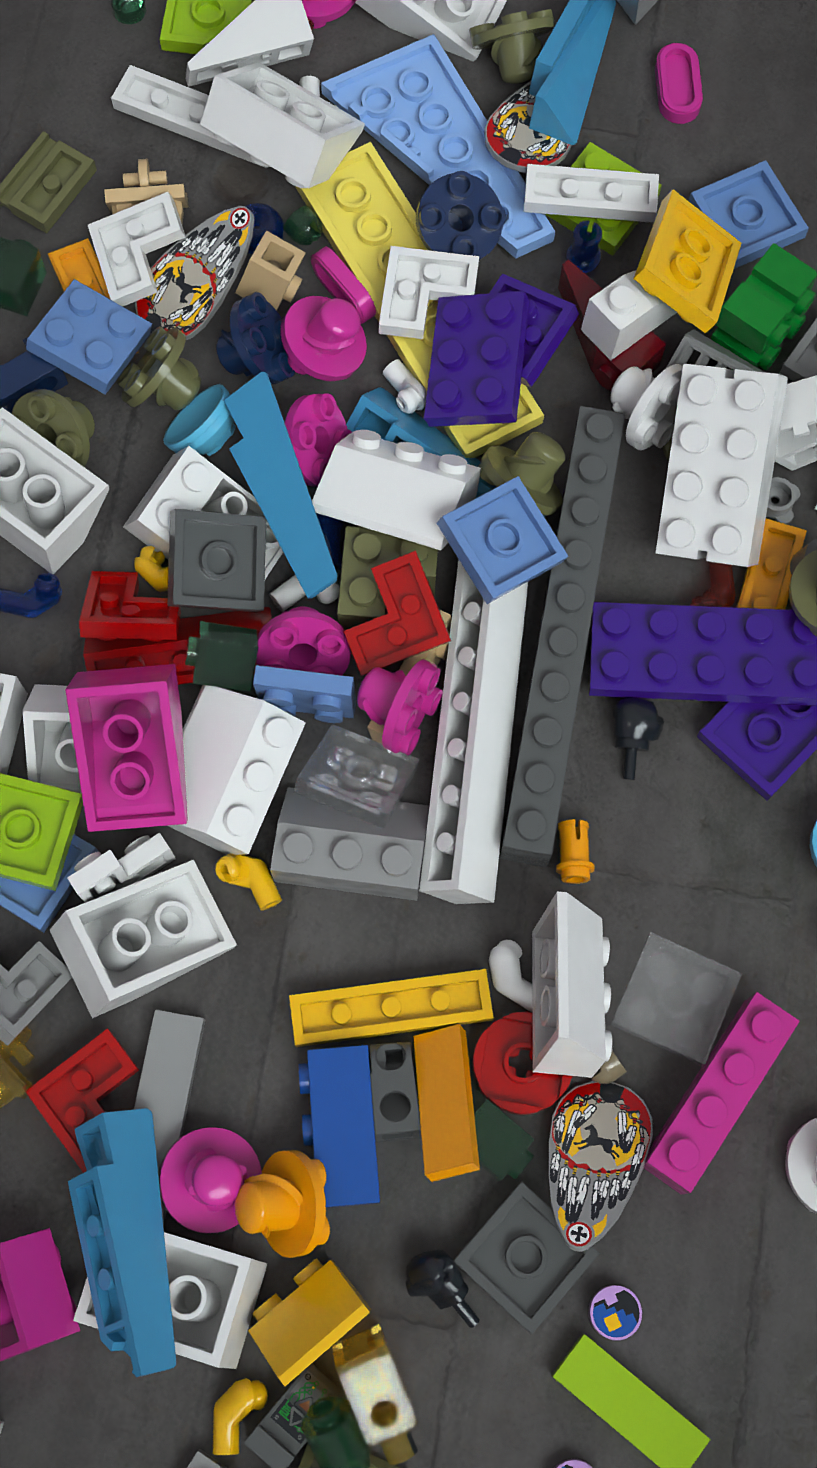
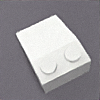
M356 0L355 3L387 27L418 40L434 34L444 50L474 62L482 49L475 50L472 48L469 29L486 23H494L495 25L507 0Z
M194 860L68 909L50 929V933L92 1018L131 1002L237 946Z
M164 1232L176 1354L218 1368L236 1369L268 1263ZM87 1277L73 1321L98 1329Z

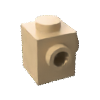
M266 230L249 260L235 293L244 298L254 292H259L276 311L283 299L291 303L303 280L295 274L306 252Z

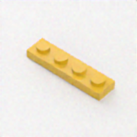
M486 969L289 995L295 1047L442 1028L456 1024L464 1025L493 1021L494 1018Z

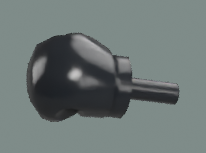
M625 698L616 702L613 709V716L615 718V748L626 749L623 779L635 780L637 751H648L649 741L659 739L663 730L664 720L658 716L654 702L639 698Z
M438 1249L423 1252L410 1260L407 1265L406 1276L408 1280L406 1281V1288L411 1297L428 1296L439 1309L453 1306L470 1328L475 1327L479 1323V1317L464 1300L469 1288L464 1282L455 1261L445 1251Z

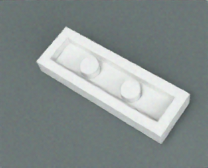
M528 164L523 212L654 223L657 215L659 174Z

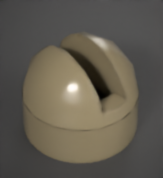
M612 1050L609 1061H605L600 1067L601 1071L596 1073L591 1080L599 1084H609L624 1075L627 1070Z

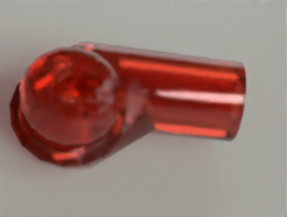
M711 562L709 563L711 587L703 593V596H695L691 600L690 606L731 607L736 597L732 565Z

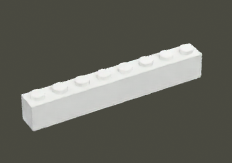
M460 560L458 561L450 638L452 641L448 645L419 891L454 904L494 903L528 582L495 601L486 604Z

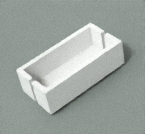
M683 364L656 554L690 559L706 558V561L744 567L758 565L788 377L775 373L738 369L733 371L720 367Z

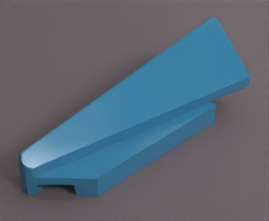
M569 0L535 62L529 94L536 96L529 129L570 145L577 143L612 21L616 0Z
M260 372L224 400L243 436V439L229 449L307 598L312 599L337 581V572L268 374Z
M381 387L362 394L346 424L347 429L352 432L356 430H370L378 433L383 440L397 444L400 442L415 443L422 446L425 452L439 456L446 454L457 455L466 459L467 464L477 467L481 463L476 458H465L449 437L437 428L429 427L424 418L416 412L407 414L401 411L397 405L396 397ZM480 477L476 498L497 486L487 483Z
M147 1108L104 1112L74 1129L87 1171L69 1180L68 1186L100 1340L110 1351L124 1350L131 1357L132 1373L136 1377L166 1371L176 1366L153 1114Z

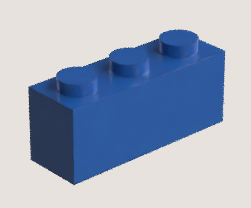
M368 1045L307 1050L308 1063L299 1064L300 1093L310 1094L311 1114L302 1115L304 1146L313 1145L314 1159H319L326 1169V1183L324 1186L326 1208L380 1204Z

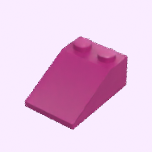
M175 664L77 672L65 691L88 832L187 824L182 711Z

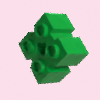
M773 243L754 266L745 282L742 281L722 306L716 323L718 328L712 334L711 340L758 369L762 368L767 371L781 352L782 348L779 345L785 337L791 340L805 322L806 316L804 314L817 293L812 291L817 278V271Z

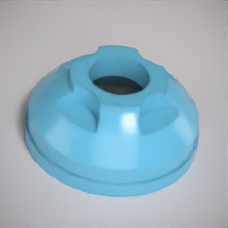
M217 384L198 394L173 419L164 435V444L174 453L187 446H190L199 454H207L208 456L220 450L224 443L233 435L236 428L234 419L224 402L231 395L223 385Z

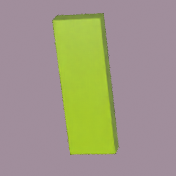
M584 1333L581 1334L551 1375L660 1468H691L711 1440Z

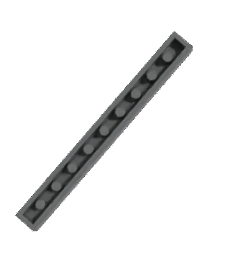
M584 406L579 408L556 537L569 557L550 569L499 859L547 868L552 856L625 413Z

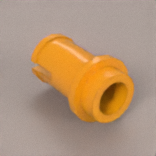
M575 819L558 823L560 863L556 865V872L561 874V881L564 883L580 884L590 881V873L595 870V864L589 861V823L584 820L578 821V827H575Z

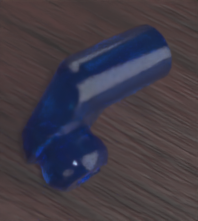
M43 573L34 582V587L26 593L0 588V612L26 618H36L59 603L63 592L60 587L59 578L51 573Z

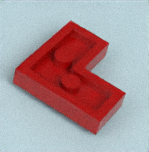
M416 550L371 568L388 614L344 631L361 676L367 675L373 668H386L452 641Z
M92 571L79 619L80 637L97 638L103 641H111L117 638L144 639L149 642L177 640L181 607L168 606V598L137 597L139 591L138 572Z
M108 1028L25 1091L83 1173L87 1169L74 1129L99 1114L106 1112L99 1101L139 1071L134 1061Z

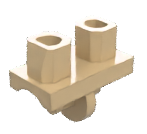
M138 159V173L123 174L124 187L131 188L104 189L105 203L112 214L169 192L174 199L181 224H183V208H188L187 193H185L184 184L161 185L168 184L167 172H150L148 159Z

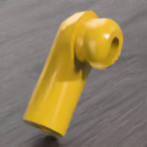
M153 546L143 547L140 551V556L135 557V571L156 591H168L169 567H161L165 561L164 553L162 551L155 552V547Z
M227 854L217 861L215 865L217 877L223 882L251 889L260 910L274 907L282 901L267 865L261 859L247 855Z
M247 1378L235 1381L216 1401L213 1410L214 1455L239 1454L240 1422L253 1409H263L267 1402L268 1394L263 1382L259 1380L250 1381Z

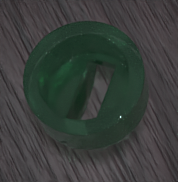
M111 0L113 14L123 24H135L141 21L146 14L145 0Z
M309 206L297 209L284 225V231L299 245L309 246L313 241H318L323 231L320 219Z

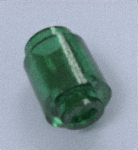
M332 1396L323 1397L315 1401L304 1416L301 1429L319 1468H369L371 1464L369 1457L371 1447L350 1401L345 1398H335Z

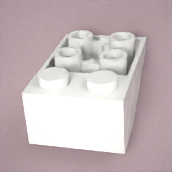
M187 446L172 455L123 528L147 546L155 547V552L162 551L165 558L169 560L170 511L174 509L265 516L253 495L190 446ZM267 520L265 579L283 553Z

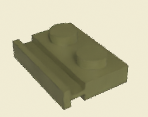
M43 131L0 184V207H7L11 210L12 214L47 234L97 171L95 161L60 140L58 142L52 140L49 134Z

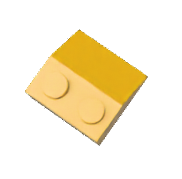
M316 1258L293 1278L299 1286L283 1301L275 1293L252 1313L258 1322L248 1331L284 1387L371 1311L370 1306L333 1259L323 1266Z

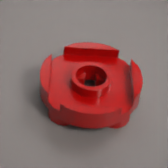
M515 1012L493 1022L481 1034L473 1053V1075L480 1093L495 1107L515 1115H531L551 1107L567 1090L572 1076L536 1073L533 1070L527 1071L525 1078L516 1076V1068L509 1066V1057H517L520 1050L529 1051V1059L533 1061V1013Z

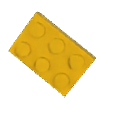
M673 189L661 202L633 279L641 284L647 293L657 296L674 309L684 321L692 323L706 333L718 321L742 243Z

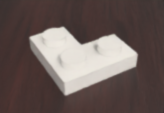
M169 192L88 224L110 299L122 307L158 292L146 254L186 238L174 199Z
M391 246L379 319V334L423 339L429 300L438 301L439 297L475 295L479 256Z
M158 833L152 838L149 835H145L136 839L124 850L126 855L117 860L111 850L104 854L100 852L92 853L76 864L74 867L76 872L67 877V879L85 903L146 879L176 859L161 834Z

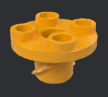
M284 1150L274 1153L265 1163L262 1174L246 1179L235 1199V1214L240 1227L249 1234L262 1233L273 1250L286 1258L305 1256L313 1251L317 1245L325 1244L329 1238L330 1226L326 1217L324 1192L326 1169L319 1159H310L306 1154L298 1150Z

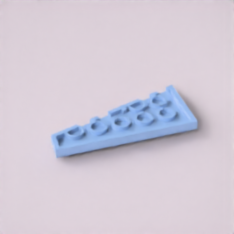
M434 34L321 83V93L328 100L337 105L339 109L365 123L363 129L427 184L430 185L438 178L457 171L468 172L486 182L497 195L506 214L502 233L497 243L514 258L523 256L554 241L555 230L545 214L523 212L526 183L518 171L507 168L495 160L486 148L484 130L488 121Z

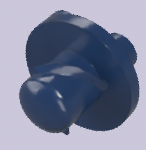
M457 171L435 180L423 192L416 209L417 231L422 243L428 250L479 256V260L489 254L496 246L506 219L505 210L492 188L480 178L465 171Z
M254 292L234 303L230 312L231 331L221 330L222 336L217 340L216 351L220 363L229 373L233 375L244 373L248 377L251 374L256 376L260 372H266L270 383L278 384L293 377L295 371L292 370L288 363V354L284 349L281 339L283 318H281L276 309L267 302L261 293Z

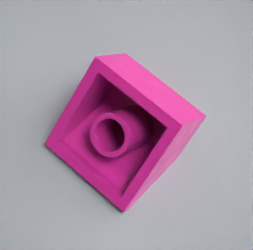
M50 1228L0 1243V1362L80 1331L78 1322L73 1321L76 1305L69 1294L61 1267L60 1251L54 1243Z

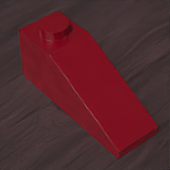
M569 259L563 263L558 289L563 300L576 305L579 315L574 321L573 326L590 369L600 385L611 391L620 374L630 367H638L641 370L650 368L654 372L660 366L666 343L652 331L611 361L582 332L581 327L589 299L603 289Z

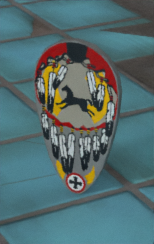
M531 81L506 99L489 117L484 130L485 146L492 157L505 167L522 173H527L528 164L557 166L565 159L572 146L529 129L536 96L529 94Z
M237 206L206 219L185 235L186 238L179 240L167 250L150 268L158 292L135 301L137 315L152 323L150 334L159 326L166 331L176 327L186 335V340H188L206 327L224 301L247 256L254 228V214L245 206Z
M590 1081L574 1087L560 1099L552 1115L549 1137L551 1207L557 1228L565 1244L574 1251L582 1252L588 1250L602 1239L619 1219L645 1167V1161L653 1139L652 1116L644 1100L630 1088L615 1082L599 1084Z

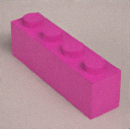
M758 992L747 998L650 1146L644 1169L679 1194L691 1193L800 1021Z

